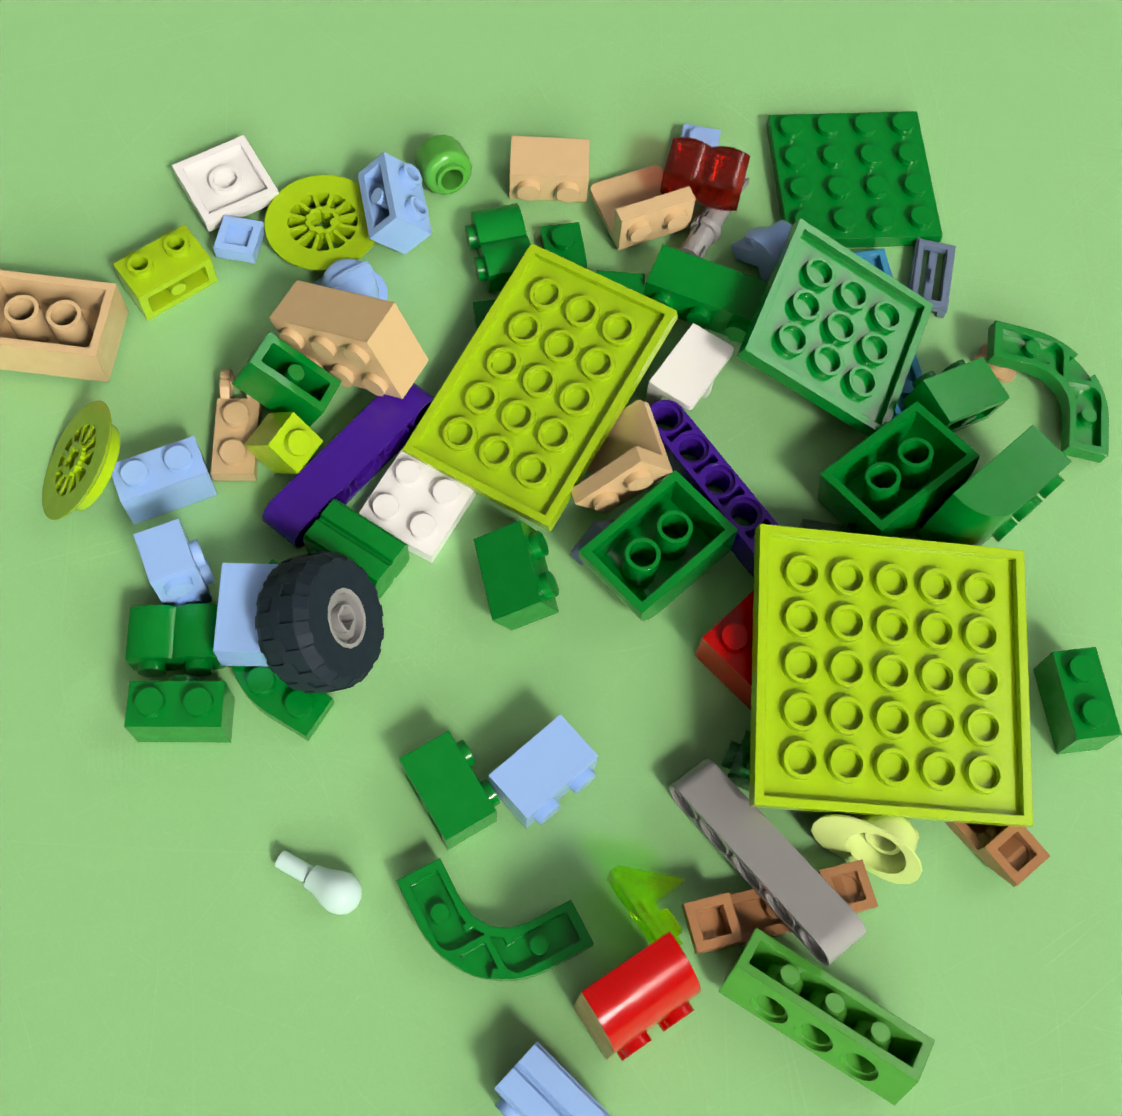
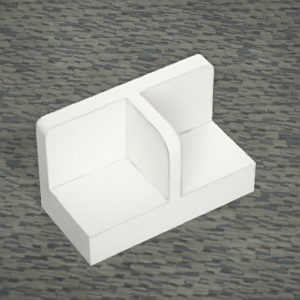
M693 323L649 381L645 402L651 406L656 401L669 398L685 409L692 410L701 397L707 398L711 393L714 379L733 355L734 347Z

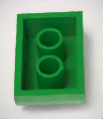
M916 401L820 473L818 501L852 533L902 538L937 511L954 492L966 483L973 473L980 455Z
M1032 425L954 492L916 533V536L920 540L982 546L991 537L999 542L1018 525L1012 519L1013 517L1018 522L1026 518L1043 502L1037 496L1038 494L1045 499L1065 481L1059 473L1072 461L1040 430Z
M675 470L580 549L578 556L641 621H646L666 608L729 553L738 529Z

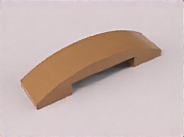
M945 822L966 846L1013 887L1018 886L1050 857L1048 852L1026 827Z
M862 859L817 871L856 914L878 907ZM754 889L734 894L728 892L681 905L695 954L746 944L756 928L770 937L792 932Z

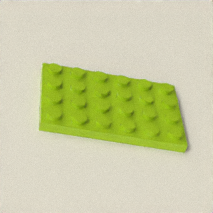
M531 243L402 451L474 490L475 493L551 532L572 497L571 491L573 487L581 482L678 319L677 310Z

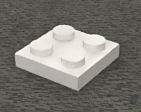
M244 135L172 165L177 180L208 232L220 227L224 215L239 218L245 217L268 207L273 198L279 194L278 189Z
M401 450L359 514L408 544V551L433 563L476 496L474 490Z

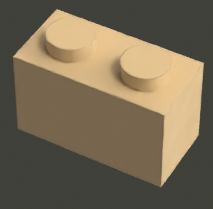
M512 135L509 199H522L525 201L551 200L565 203L587 202L590 139Z

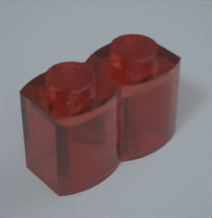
M673 138L662 176L660 193L665 194L689 186L696 198L695 202L698 201L716 210L736 211L750 155L734 147H711L707 143L695 138Z

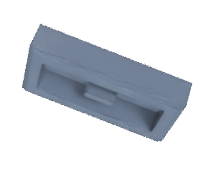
M917 238L913 246L908 288L918 294L924 250H928L922 297L934 304L931 311L936 312V317L944 318L948 310L956 246ZM942 253L944 257L937 301L932 300L937 255Z

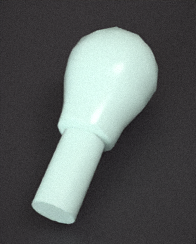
M286 850L276 860L275 867L304 883V888L312 893L329 913L343 915L357 908L362 898V888L360 881L352 873L326 868L321 865L312 866Z

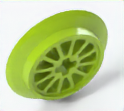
M314 175L294 181L273 198L266 211L264 227L269 244L281 258L300 268L324 271L332 263L341 259L359 260L375 243V241L369 239L360 184L345 177ZM327 203L324 207L320 206V204ZM323 222L324 225H326V226H329V225H330V227L327 228V229H324L321 225L317 226V224ZM332 242H335L340 247L334 248ZM326 244L328 250L321 251L322 245Z
M93 401L83 407L68 424L54 449L42 490L43 510L45 515L51 520H59L74 510L83 511L90 507L101 495L113 473L120 449V434L118 428L112 424L110 410L105 402Z

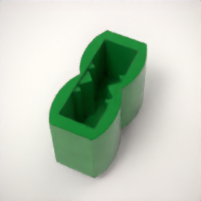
M518 203L472 211L471 225L465 226L468 247L470 250L476 249L478 257L474 258L477 279L479 282H486L489 293L501 291L531 244Z
M140 605L130 607L125 654L126 662L139 675L153 678L163 677L166 675V671L183 669L184 673L191 676H208L212 674V670L225 668V666L220 665L213 652L218 605Z

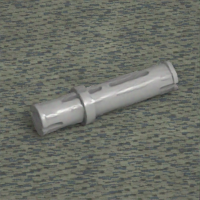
M731 167L727 170L722 182L715 190L702 214L694 218L690 224V233L678 250L703 258L711 244H715L721 236V226L749 184L750 179L745 178L748 174L743 169Z

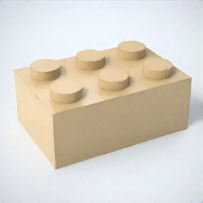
M0 270V369L109 382L129 312L117 284Z
M297 280L269 317L280 333L279 338L342 381L340 385L344 387L356 386L367 389L377 396L385 394L403 399L429 361L395 302Z

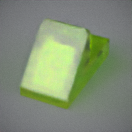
M620 865L610 870L607 881L649 944H652L670 931L681 946L683 943L678 936L682 934V929L667 908L660 911L656 904L677 891L683 885L685 879Z

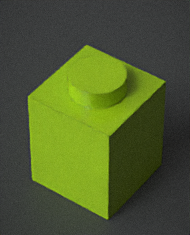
M294 412L268 413L244 446L274 474H298L323 440Z

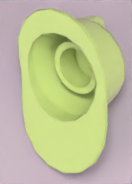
M831 814L821 816L813 822L811 829L813 837L824 849L850 862L862 859L867 871L885 881L896 884H911L919 879L923 871L921 861L915 853L919 833L904 817L853 815L851 817Z

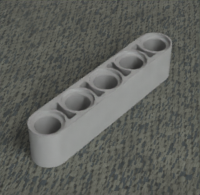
M704 758L669 786L672 798L686 816L821 963L827 966L830 965L866 933V928L855 911L757 807H749V799L713 761Z

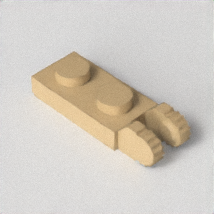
M223 369L220 375V398H217L210 474L213 481H257L258 458L244 444L261 424L262 404L247 395V398H234L235 386L232 383L235 380L232 369Z

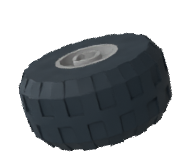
M339 552L308 553L280 562L281 564L272 569L263 583L264 587L258 594L256 601L255 629H257L259 639L257 642L261 653L264 654L267 660L266 664L286 685L304 693L334 692L354 687L358 682H362L373 668V664L378 660L382 650L380 648L381 642L384 639L382 605L379 603L375 585L367 577L368 574L362 567L356 565L354 561Z

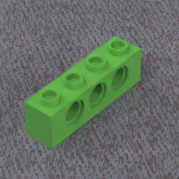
M758 928L754 930L740 951L718 991L894 1106L919 1082L935 1042L931 1037Z

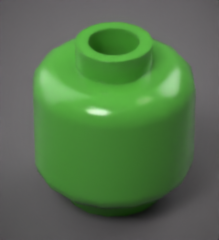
M445 134L435 135L427 139L416 153L415 165L419 169L426 186L434 193L441 195L452 194L467 184L471 176L472 165L465 150L454 137Z

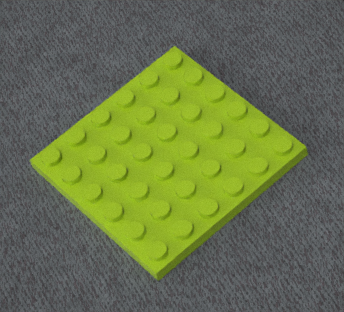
M759 524L755 529L749 807L866 816H897L906 819L998 826H1033L1024 550Z

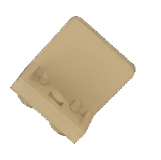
M652 165L594 183L590 189V196L618 251L690 228L696 200L691 188L688 186L674 191L662 168L658 165Z
M636 400L624 408L588 468L590 477L574 486L571 491L576 505L608 514L673 472L650 405L647 402Z

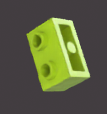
M185 224L173 231L162 234L157 240L137 251L126 254L122 259L113 263L122 287L147 321L218 282L211 257Z

